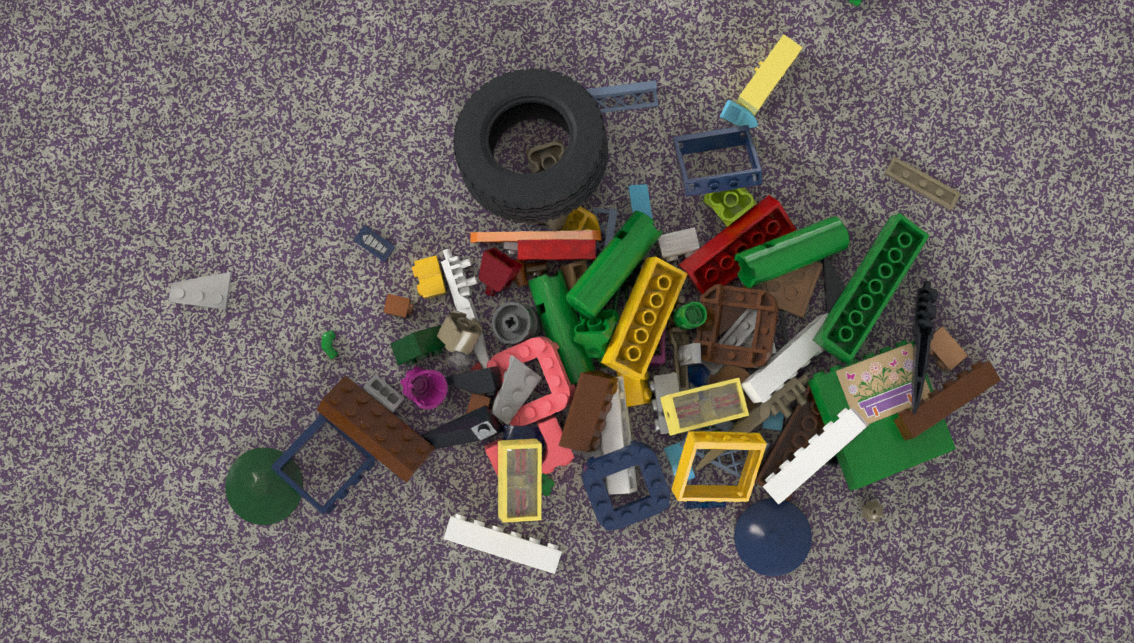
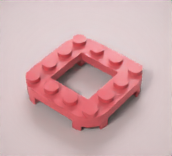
M543 336L531 338L495 354L487 362V368L499 366L503 384V376L505 371L507 372L511 355L523 364L538 358L552 392L521 406L510 421V425L525 426L571 406L570 404L576 390L575 385H571L557 351L559 346L549 338Z

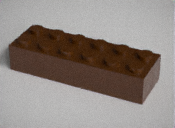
M346 375L322 399L317 408L319 413L406 483L426 462L435 449L428 441Z
M808 383L805 387L806 391L802 394L807 403L802 407L798 402L796 403L791 412L792 415L788 417L782 431L779 433L757 473L755 484L761 487L767 483L765 479L773 472L776 475L781 471L779 467L786 460L791 462L796 458L793 455L801 447L806 449L810 445L808 441L814 435L818 434L820 436L825 432L822 429L825 425ZM791 493V494L785 499V501H789V500L791 499L793 493Z

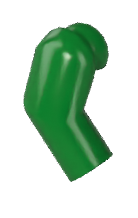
M329 330L322 335L321 348L333 360L339 354L332 346L336 335L332 330Z

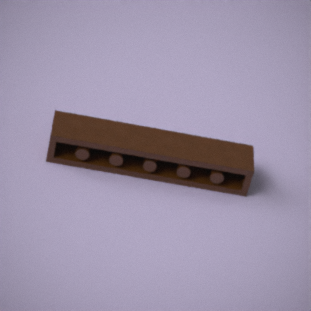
M979 360L971 365L972 369L969 371L964 370L956 375L957 379L954 381L950 379L943 383V388L940 390L935 389L927 394L928 398L925 400L923 398L920 399L919 407L915 414H913L912 408L900 411L898 413L899 417L893 421L904 440L915 438L1001 381L991 362H981Z

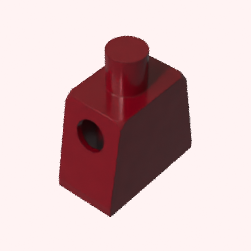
M495 247L483 252L478 277L481 282L487 285L485 294L492 297L497 292L500 293L509 289L523 266Z

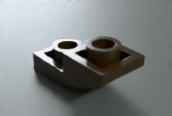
M545 261L526 264L528 276L532 275L533 278H537L547 273Z

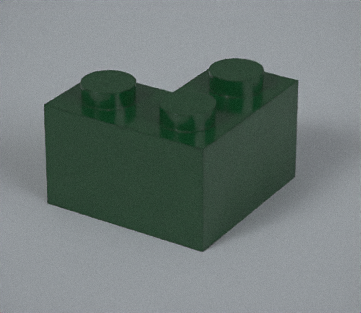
M441 325L413 332L391 343L390 345L397 364L402 365L406 363V366L417 363V359L420 361L428 358L429 354L432 357L442 354V349L445 348L446 344L437 337Z

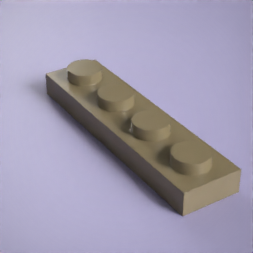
M896 157L892 158L884 175L950 211L961 195L960 192Z

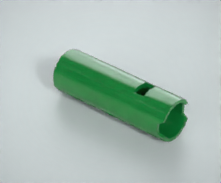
M640 211L633 212L567 293V302L576 311L589 319H594L663 234L662 230L657 231L653 226L654 220Z
M831 216L764 244L737 253L734 260L739 261L741 270L738 272V276L747 288L755 287L845 251L850 242L849 234L842 220L836 216Z
M562 270L549 277L545 274L528 281V285L546 338L556 342L559 346L557 351L571 385L577 386L581 372L596 371L592 358L587 356L584 346L573 341L575 337L574 328L580 322L575 309L567 302L566 295L569 290Z

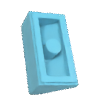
M647 184L628 186L632 214L634 211H640L652 218Z

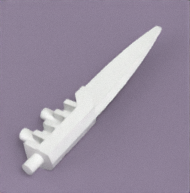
M450 249L443 250L446 260L442 261L441 265L457 311L467 314L466 318L470 320L474 318L479 322L473 301L468 297L472 295L469 286L478 284L477 278L466 279V273L463 268L472 265L471 260L468 258L460 261V256L453 257ZM481 332L473 350L484 369L487 368V362L490 359L483 333Z

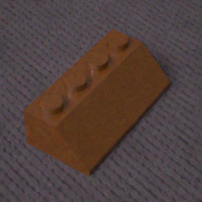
M599 370L581 372L558 446L582 452H593L598 449L601 443V433L606 427L607 414L612 408L611 401L618 388L617 382L619 378Z

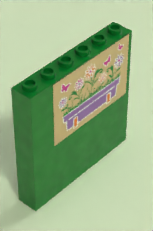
M906 340L895 343L896 348L891 349L890 346L879 349L880 354L874 355L873 352L862 356L864 360L858 362L857 358L846 362L847 366L843 368L841 365L829 368L831 372L827 374L824 371L813 374V379L808 380L825 426L830 421L835 423L839 419L837 415L845 408L850 410L852 407L868 423V426L836 454L849 490L859 489L956 450L945 419H942L915 438L904 440L893 421L899 417L898 413L900 411L912 408L914 341L907 343ZM927 373L921 395L923 400L928 398L927 394L933 391Z

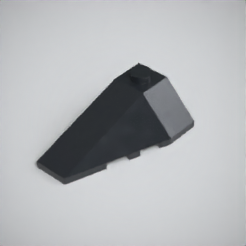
M485 405L420 436L434 446L435 449L487 440L506 432V429L496 416L491 413L489 407Z

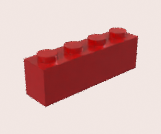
M595 239L518 240V261H594L596 259Z

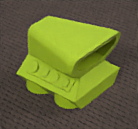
M745 187L707 193L704 196L705 199H703V202L717 213L727 227L757 204Z

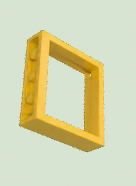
M688 431L671 488L677 501L749 502L767 445L761 434ZM696 450H749L738 486L686 485Z

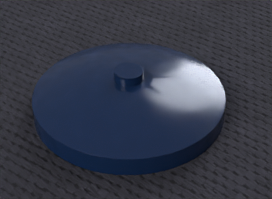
M773 498L753 503L740 515L735 527L734 542L738 555L750 569L766 576H780L792 572L804 562L811 548L812 533L806 516L798 507L785 500L778 504Z

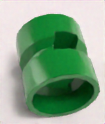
M695 301L682 305L674 312V323L681 330H690L701 326L707 319L706 308L701 303Z

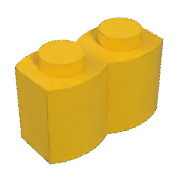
M432 256L414 261L415 266H412L414 277L419 279L420 284L417 285L419 296L423 295L424 299H429L447 294L438 257Z

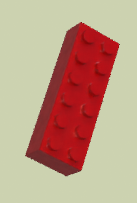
M768 195L681 262L679 266L683 272L687 273V278L697 293L704 295L714 285L721 284L725 286L738 276V272L741 269L739 261L734 260L737 253L764 244L797 229L780 202L771 195Z

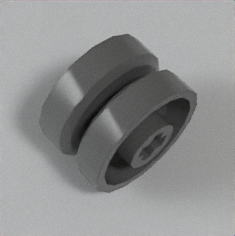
M507 302L495 311L492 318V329L500 341L506 344L517 345L531 338L538 337L541 330V320L538 312L533 307L518 302Z

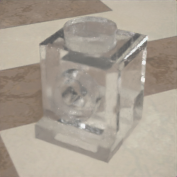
M456 350L452 353L447 364L465 373L474 357Z

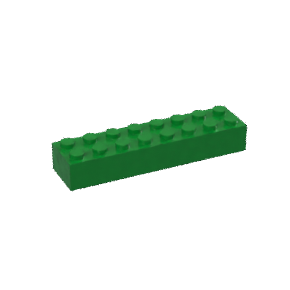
M901 213L890 216L812 341L842 363L852 361L930 235Z

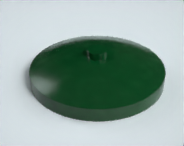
M274 448L252 449L238 457L230 467L225 484L226 496L231 508L242 519L253 524L269 525L284 520L297 508L301 496L271 469V466L284 452ZM291 459L282 470L303 489L301 471L295 461Z

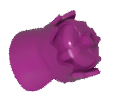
M414 366L413 370L406 372L405 379L400 381L403 386V394L408 397V400L415 401L417 406L422 409L436 408L444 401L447 395V381L436 370Z

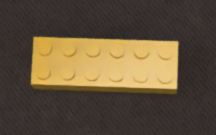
M648 257L645 259L603 356L602 364L631 379L643 380L687 277V273L658 257Z

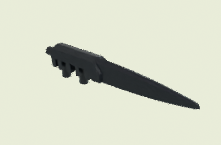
M924 281L923 287L918 289L916 294L912 329L913 336H915L912 363L913 414L917 412L926 377L930 342L934 335L932 330L934 323L931 321L935 318L936 305H933V303L937 301L938 291L931 288L930 281Z

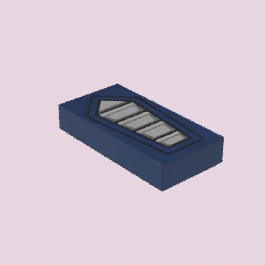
M363 225L353 240L383 262H386L395 249L394 245L365 225Z

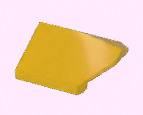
M580 206L569 213L563 230L560 231L601 230L597 216Z

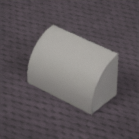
M376 374L363 387L364 391L393 414L405 400L401 394Z

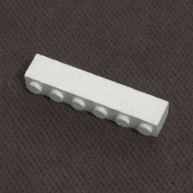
M828 313L817 316L776 352L765 366L759 367L741 383L743 390L753 403L768 401L772 397V392L780 390L785 385L784 382L787 379H792L798 374L797 370L800 367L807 366L813 356H817L824 351L822 347L812 340L828 316Z
M623 376L616 377L619 378L617 382L618 388L611 401L612 408L606 417V427L601 433V449L604 455L631 445L630 442L632 441ZM635 466L606 477L605 484L608 495L638 491Z
M853 407L850 410L845 408L837 415L839 419L835 423L830 421L822 428L825 431L820 436L818 434L814 435L808 441L810 445L806 449L801 447L793 454L796 458L791 462L786 460L779 467L781 471L775 475L773 472L765 479L767 483L763 488L778 504L784 501L868 426V423Z
M456 514L455 517H450L444 536L445 540L555 574L562 553L561 550H558L559 546L551 543L545 546L540 544L541 540L532 537L526 540L521 538L522 534L511 531V534L503 532V528L494 525L491 529L485 527L484 522L475 519L472 523L466 521L467 517Z

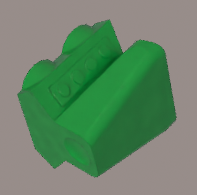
M602 309L594 319L586 318L581 314L579 316L581 323L574 328L575 337L573 341L584 346L589 358H603L616 329L619 314L613 309Z

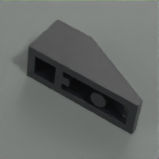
M825 258L822 259L825 309L826 313L829 314L845 286L830 260Z
M499 366L445 377L448 385L476 394L485 393L486 396L497 394V390L502 387Z

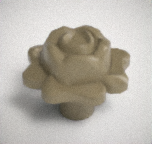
M877 500L873 502L866 501V505L861 507L863 511L862 517L867 518L866 521L868 523L872 521L879 522L880 518L884 517V507L879 505Z

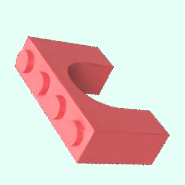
M552 414L536 421L546 442V450L542 457V473H551L555 467L571 463L572 459L575 458L571 449L558 446L562 436V429L555 415ZM502 438L484 446L497 476L498 441L502 440ZM527 475V483L532 482V475Z

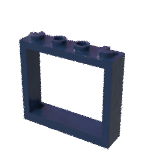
M748 125L673 137L674 153L686 197L762 185V169ZM745 145L752 169L688 179L682 155Z
M320 414L271 466V469L323 516L325 513L329 515L336 508L335 503L339 498L343 500L349 494L348 489L352 484L356 486L363 477L361 475L365 470L369 472L375 466L374 460L376 458ZM327 422L367 460L322 507L282 469Z

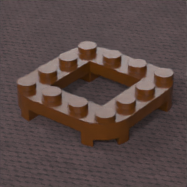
M721 284L714 285L704 295L702 294L700 302L706 308L707 319L704 324L698 326L696 340L693 341V343H700L701 358L712 363L746 368L765 366L773 352L779 312L777 299L763 290L724 286ZM722 305L757 310L752 348L717 343Z

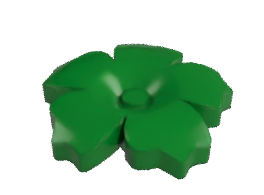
M542 473V492L547 497L552 491L549 487H554L555 481L551 478L547 480L548 475Z

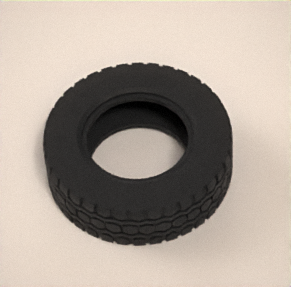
M527 68V70H514L513 73L510 71L502 74L501 77L497 76L491 79L489 83L486 82L482 85L479 91L476 90L471 95V99L467 100L455 125L454 155L468 191L483 208L496 216L500 215L502 219L508 221L536 224V222H548L550 219L553 221L561 218L562 215H568L573 212V209H578L583 205L584 201L586 202L592 196V192H595L598 188L599 182H601L606 170L608 141L603 116L596 101L581 84L566 75L562 76L561 73L556 71L550 72L547 69ZM545 119L561 126L570 137L568 147L560 160L544 171L532 174L515 173L505 169L494 159L495 147L501 135L509 127L520 121Z

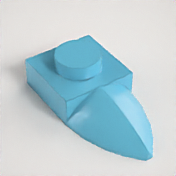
M727 100L720 118L736 126L748 125L749 128L758 126L756 118L749 110L731 100Z

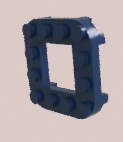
M637 440L631 441V445L597 458H594V456L590 457L582 469L581 479L595 516L600 525L608 531L621 529L657 515L670 505V492L657 456L653 448L648 444L638 442ZM639 464L649 495L614 509L602 478Z

